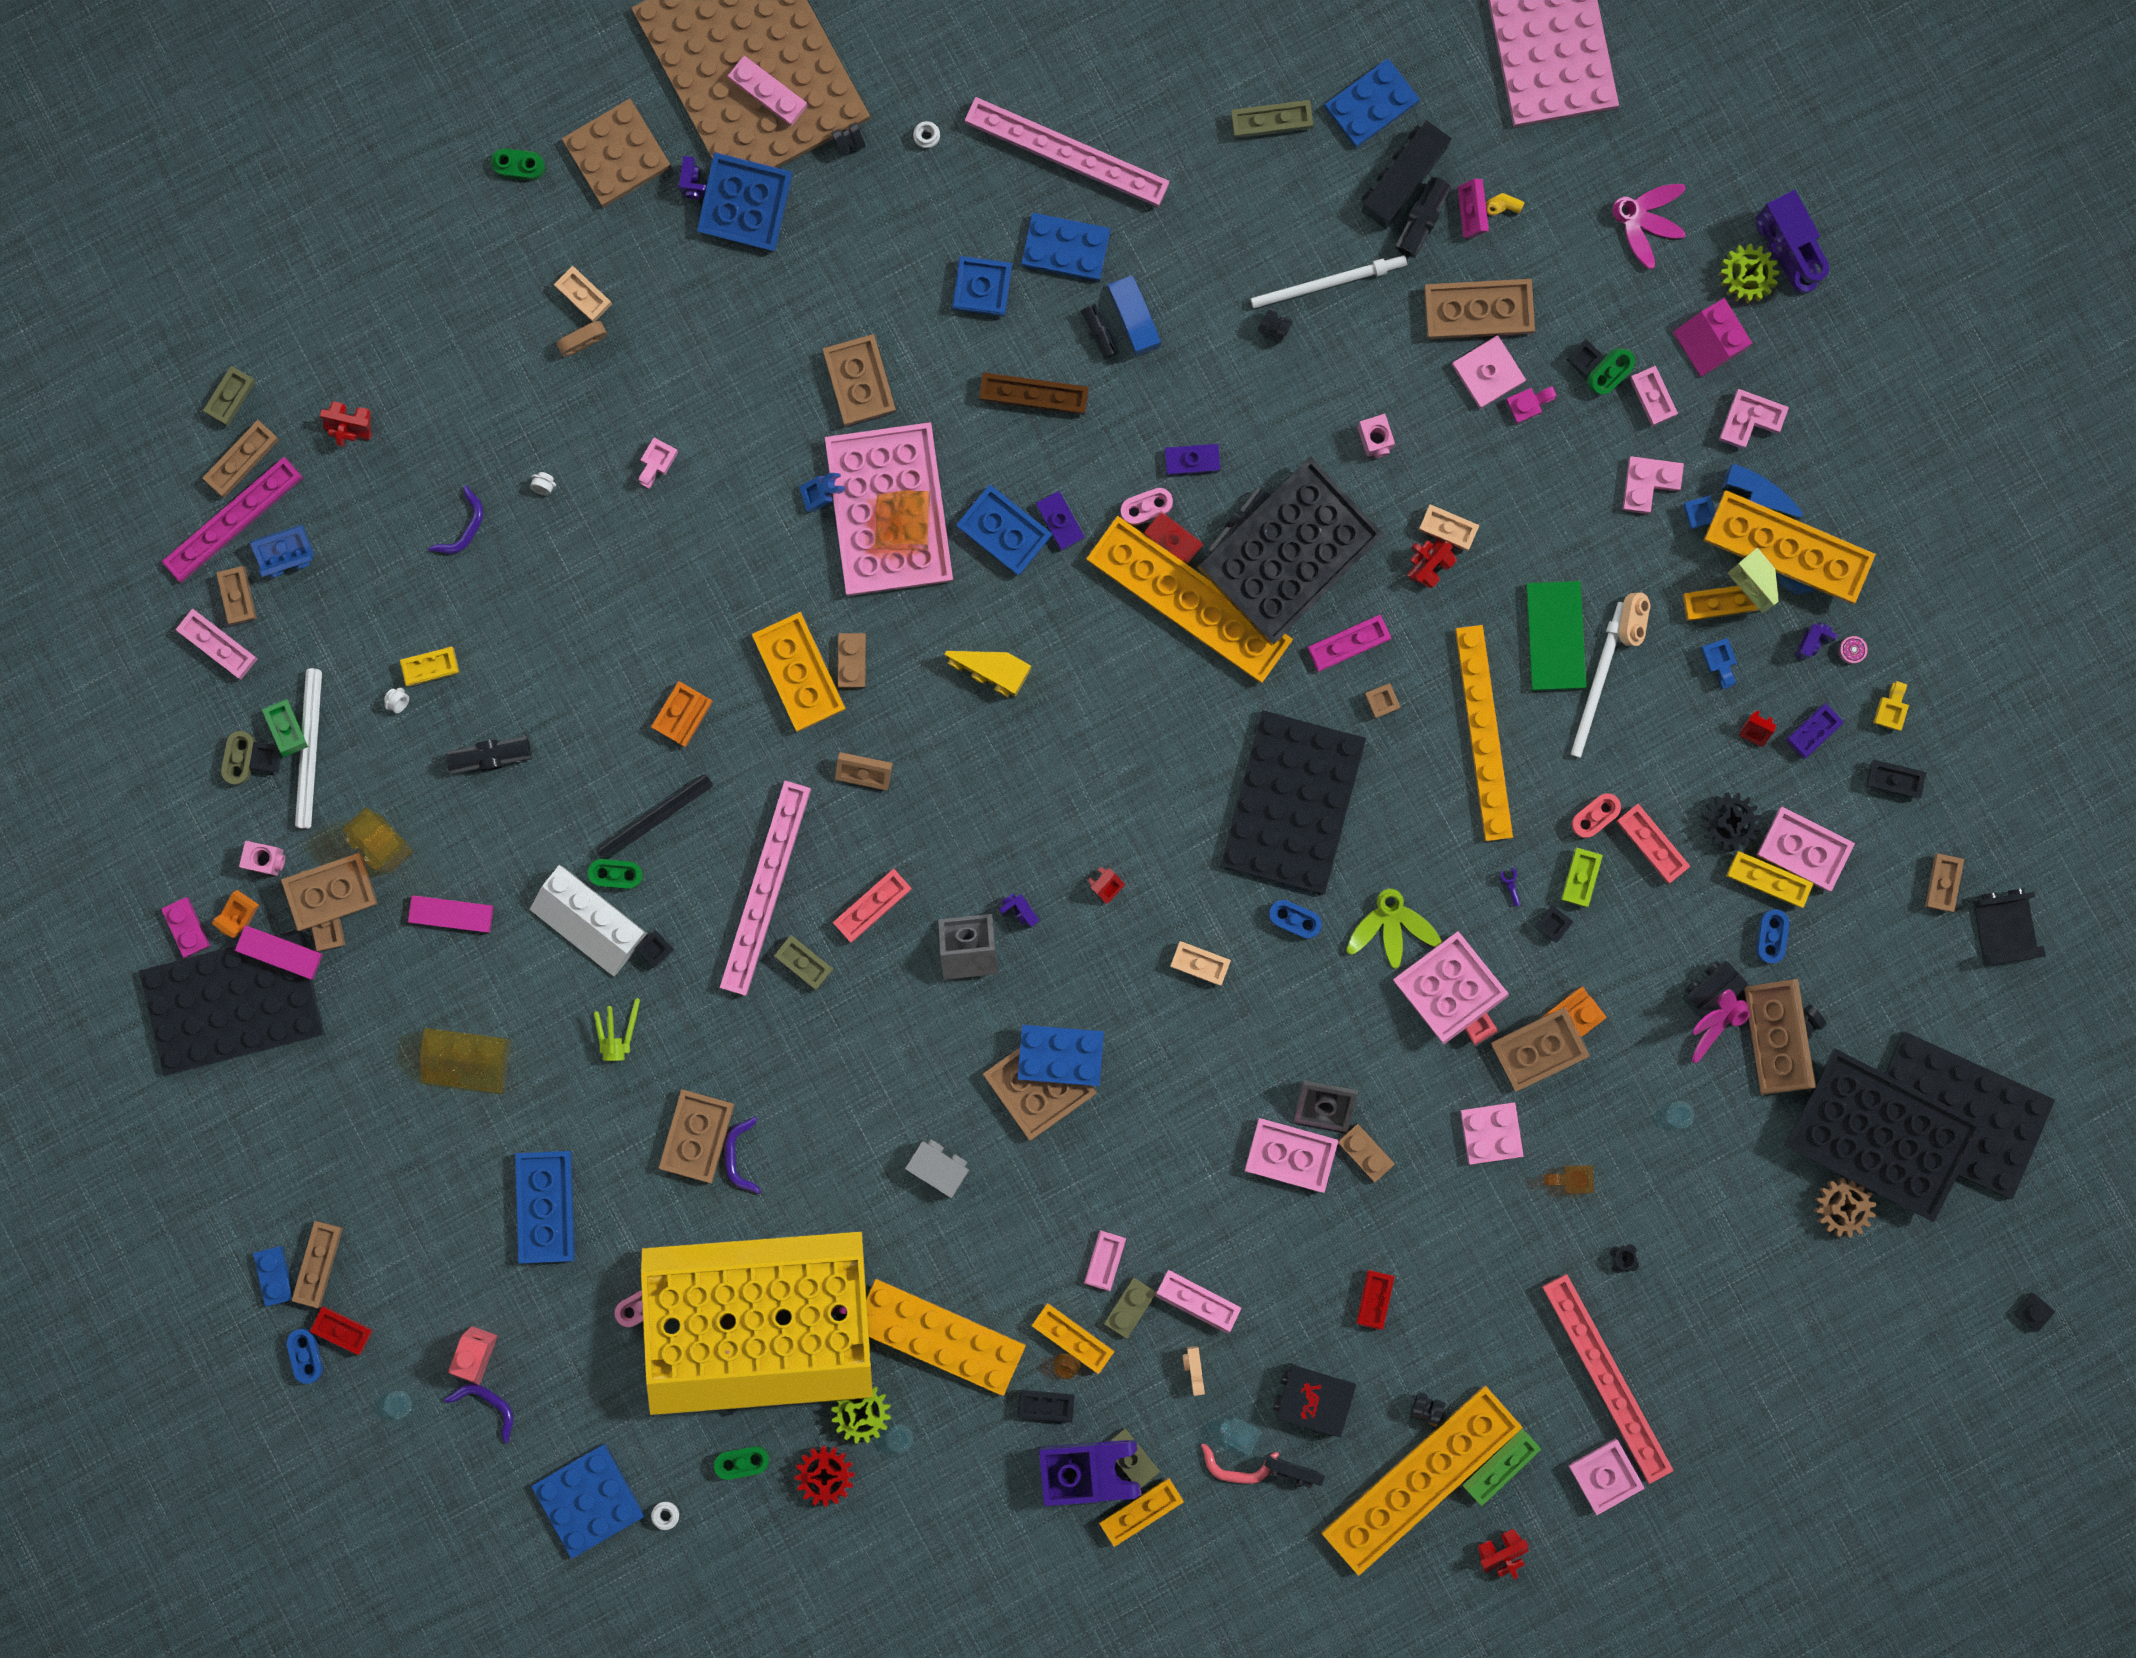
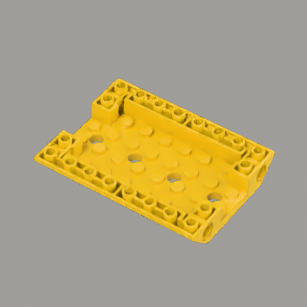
M862 1232L642 1248L641 1280L644 1343L650 1415L873 1398ZM836 1306H843L847 1310V1316L842 1321H836L831 1316V1311ZM781 1310H787L792 1315V1319L787 1325H779L776 1322V1315ZM727 1314L733 1315L736 1318V1324L730 1330H725L720 1326L721 1318ZM669 1319H676L680 1322V1329L675 1334L665 1332L664 1325Z

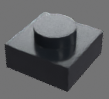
M1585 339L1566 360L1586 378L1605 356Z
M253 742L249 768L278 773L281 760L278 746Z
M1550 905L1534 927L1554 943H1557L1574 921L1555 906Z
M654 930L635 948L653 968H656L675 950L657 930Z
M2031 1293L2014 1314L2035 1332H2039L2056 1311L2035 1293Z

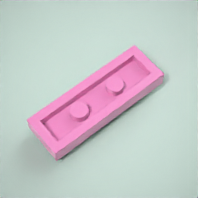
M746 56L742 57L728 75L730 81L791 127L808 107L807 102Z
M194 609L188 613L176 628L180 634L241 680L258 659Z
M1170 1270L1166 1272L1155 1295L1157 1298L1227 1334L1230 1333L1241 1310V1307Z

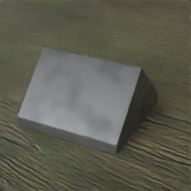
M1305 1080L1301 1081L1294 1123L1348 1132L1358 1090Z

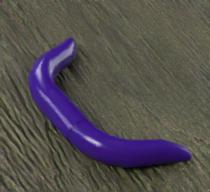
M467 485L464 486L463 491L465 498L473 507V517L462 537L454 544L432 545L428 551L454 554L461 552L472 541L483 520L484 510L481 501L472 493Z
M753 1117L735 1125L728 1132L724 1147L725 1167L729 1180L736 1187L761 1194V1190L756 1184L742 1179L736 1171L735 1141L741 1133L754 1126L757 1117Z
M468 1384L460 1387L444 1399V1402L452 1403L469 1394H475L484 1399L502 1413L504 1419L501 1431L502 1438L506 1444L509 1443L514 1421L513 1413L508 1403L492 1391L481 1385Z

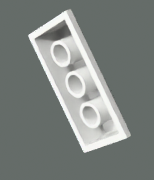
M560 865L543 884L529 909L614 977L635 952V948L648 935L643 929Z

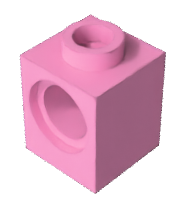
M1382 414L1360 421L1357 428L1366 456L1374 455L1375 459L1389 455L1395 442L1386 415ZM1375 432L1380 433L1384 438V442L1376 444L1372 442L1370 435Z
M245 841L239 867L278 876V872L283 869L285 864L284 850ZM267 852L270 857L269 862L261 866L259 857L262 853Z

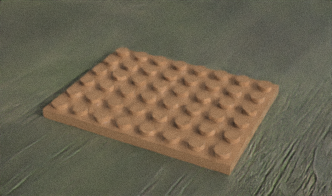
M645 0L631 8L712 159L714 152L779 168L832 140L833 135L831 131L841 129L844 132L849 124L857 122L859 126L871 120L867 109L807 0ZM743 56H746L807 102L808 107L792 127L729 80L728 75Z

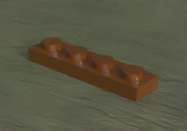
M983 372L979 401L1085 415L1089 387Z

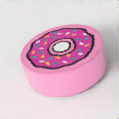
M1851 636L1840 643L1838 653L1845 663L1856 664L1866 657L1868 649L1863 639Z

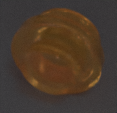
M1059 1354L1053 1362L1054 1372L1063 1379H1072L1079 1373L1081 1368L1078 1359L1071 1354Z

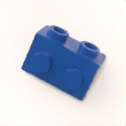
M303 524L252 540L250 543L260 566L259 573L261 577L266 575L269 578L279 576L284 573V569L293 566L295 569L304 568L310 564L309 561L314 556V551Z

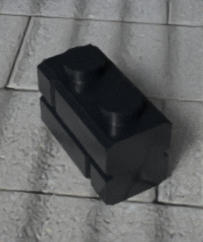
M1716 960L1704 971L1707 974L1706 977L1700 982L1695 979L1684 989L1687 994L1683 997V1000L1701 1019L1715 1010L1722 1009L1717 1004V999L1726 990L1731 989L1735 996H1737L1749 985L1728 961H1722L1719 964Z

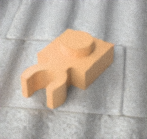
M1198 1346L1187 1347V1354L1182 1355L1184 1371L1190 1370L1193 1395H1204Z

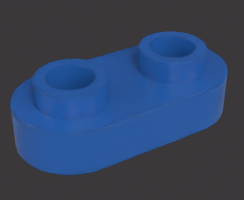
M1287 900L1275 902L1269 910V918L1275 926L1302 938H1313L1321 930V919L1316 913ZM1278 910H1286L1287 918L1280 919L1277 915ZM1303 921H1311L1312 928L1305 930L1302 926Z
M1781 910L1767 911L1760 919L1756 953L1758 958L1767 964L1777 963L1785 956L1789 918ZM1771 919H1775L1778 923L1775 929L1769 925ZM1768 945L1772 946L1774 949V953L1772 955H1768L1766 953V947Z
M308 1329L293 1331L288 1336L287 1349L294 1376L301 1383H313L323 1373V1364L316 1336ZM301 1337L307 1340L306 1347L299 1345ZM307 1364L313 1366L314 1371L312 1374L306 1372Z

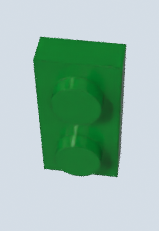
M287 699L262 709L282 757L308 747Z

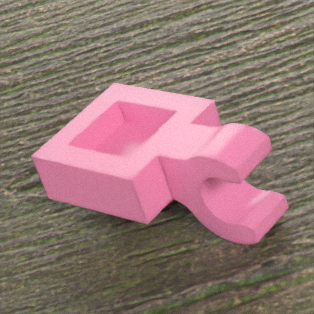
M653 438L641 458V462L647 466L638 479L640 484L650 489L658 472L666 475L678 454L677 449Z

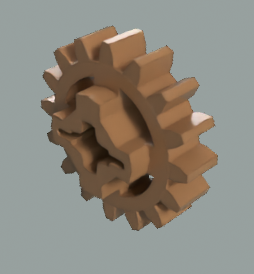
M1838 1178V1185L1833 1181H1828L1829 1189L1820 1188L1819 1190L1823 1197L1815 1198V1201L1820 1203V1207L1814 1209V1212L1822 1214V1217L1817 1220L1818 1223H1827L1825 1231L1831 1232L1835 1229V1236L1841 1237L1844 1231L1845 1236L1850 1238L1853 1235V1230L1861 1235L1863 1233L1861 1226H1871L1867 1221L1868 1217L1876 1216V1214L1870 1212V1208L1876 1206V1203L1869 1202L1868 1200L1873 1195L1872 1192H1863L1865 1187L1859 1184L1855 1186L1856 1182L1850 1179L1846 1184L1844 1178ZM1849 1190L1856 1193L1861 1201L1855 1200ZM1835 1193V1199L1831 1204H1828L1831 1196ZM1849 1204L1850 1209H1847L1845 1212L1840 1210V1206ZM1862 1211L1859 1219L1855 1222V1217ZM1833 1214L1839 1218L1841 1225L1835 1223L1830 1215Z

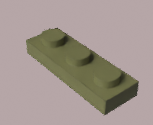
M1310 100L1231 110L1234 139L1313 129L1314 126Z

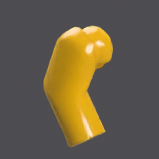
M1501 193L1486 202V212L1494 216L1508 209L1520 214L1525 202Z

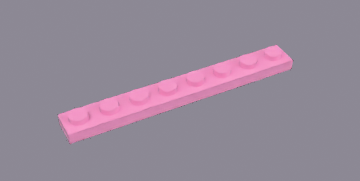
M975 97L965 119V124L1158 208L1170 181L977 97Z
M784 781L720 985L722 989L745 996L748 994L811 788Z

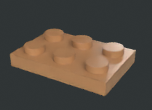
M874 334L823 348L845 427L896 412Z
M361 853L281 879L297 930L300 932L378 905Z
M1566 1007L1491 1042L1515 1092L1590 1057Z
M681 1089L659 1169L713 1183L735 1104Z

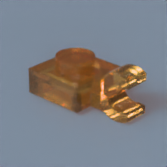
M1564 1166V1174H1544V1185H1564V1193H1594L1593 1166Z

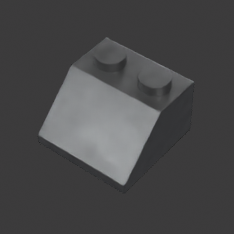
M992 914L938 919L940 955L944 980L998 974Z

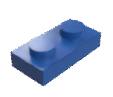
M283 1246L253 1253L265 1307L292 1300L294 1293Z

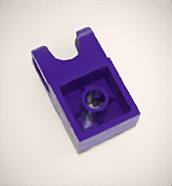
M1793 190L1767 203L1755 218V224L1759 234L1765 236L1769 243L1768 250L1772 253V258L1778 260L1793 289L1799 294L1811 293L1818 286L1819 282L1827 276L1830 267L1817 242L1820 234L1796 190ZM1816 264L1819 265L1821 268L1820 274L1816 268ZM1800 275H1801V277L1804 279L1805 282L1811 283V284H1810V285H1803V284H1801V283H1800V280H1799Z
M1117 1440L1043 1446L1039 1453L1044 1506L1094 1503L1139 1497L1141 1495L1139 1483L1121 1480L1116 1475L1114 1469L1117 1459L1130 1457L1137 1451V1442L1135 1440ZM1070 1468L1077 1472L1074 1480H1071L1070 1476H1066L1065 1472Z

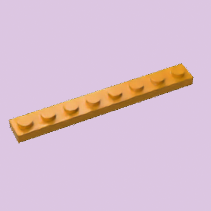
M1483 625L1456 628L1455 635L1484 840L1488 842L1511 839L1513 834Z

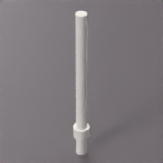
M1403 255L1389 260H1375L1373 264L1251 298V304L1254 309L1372 275H1376V277L1387 274L1389 270L1407 266L1406 257Z
M1618 602L1613 620L1608 623L1606 630L1608 636L1570 754L1573 757L1581 758L1619 637L1623 602Z

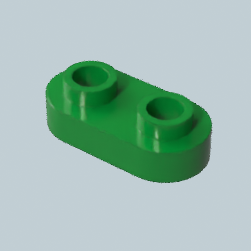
M503 148L497 150L491 159L494 171L499 176L534 181L540 179L546 169L542 157L538 153ZM508 158L507 164H500L501 159ZM529 161L535 162L532 168H527L526 165Z
M1623 348L1613 349L1589 373L1587 383L1590 390L1603 395L1610 393L1633 370L1635 365L1633 353ZM1619 357L1620 363L1616 365V360ZM1601 376V382L1598 384V377Z
M598 859L589 866L588 877L593 884L599 887L634 889L641 884L643 871L634 862ZM603 868L606 869L608 872L607 876L600 878L598 872ZM628 871L634 872V878L631 881L625 878V874Z
M761 1446L729 1450L721 1453L716 1458L714 1470L724 1480L757 1475L768 1467L770 1457L766 1449ZM752 1455L760 1456V1464L752 1463ZM731 1460L734 1464L733 1469H726L724 1462Z

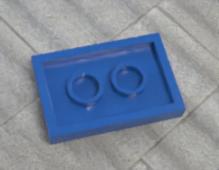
M1387 58L1327 102L1324 108L1357 149L1417 105L1420 98L1389 58Z
M1032 213L1022 267L1100 282L1111 228Z
M990 484L956 525L960 531L1018 577L1052 537L1051 532Z
M1022 1025L1018 1080L1100 1086L1104 1031Z

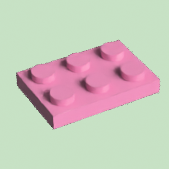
M1780 807L1756 856L1798 877L1813 882V885L1827 892H1831L1855 843L1784 807Z
M1258 1118L1245 1171L1324 1193L1338 1140Z

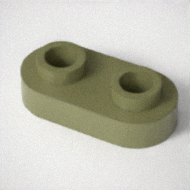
M236 731L227 739L221 774L226 782L233 785L244 784L251 775L252 769L249 768L253 742L256 741L247 732ZM242 741L247 743L244 750L239 749V743ZM240 767L241 774L235 777L234 769Z

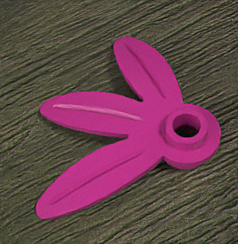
M1684 184L1661 186L1646 192L1636 200L1630 197H1621L1613 205V216L1618 222L1625 224V233L1632 252L1648 269L1655 267V259L1649 242L1641 228L1654 235L1669 239H1682L1686 234L1675 223L1656 214L1649 213L1647 210L1661 207L1676 199L1685 191ZM1622 206L1626 207L1627 215L1623 214Z
M1731 989L1726 990L1717 999V1004L1722 1009L1715 1010L1706 1015L1692 1032L1694 1035L1707 1028L1709 1029L1696 1047L1692 1058L1693 1063L1700 1061L1729 1023L1739 1026L1749 1018L1748 1004L1743 1000L1737 1001Z

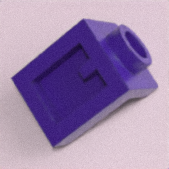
M683 156L679 182L680 192L688 199L700 200L701 197H705L707 187L706 185L694 184V182L698 183L700 167L696 166L694 157Z
M1812 624L1807 627L1794 656L1803 661L1810 658L1811 655L1815 656L1821 646L1819 639L1831 643L1836 640L1838 634L1832 632V628L1826 624Z
M1013 893L1001 901L1003 907L999 910L1002 915L1017 906L1019 910L1015 914L1023 926L1028 923L1032 928L1040 923V920L1022 894L1016 897Z

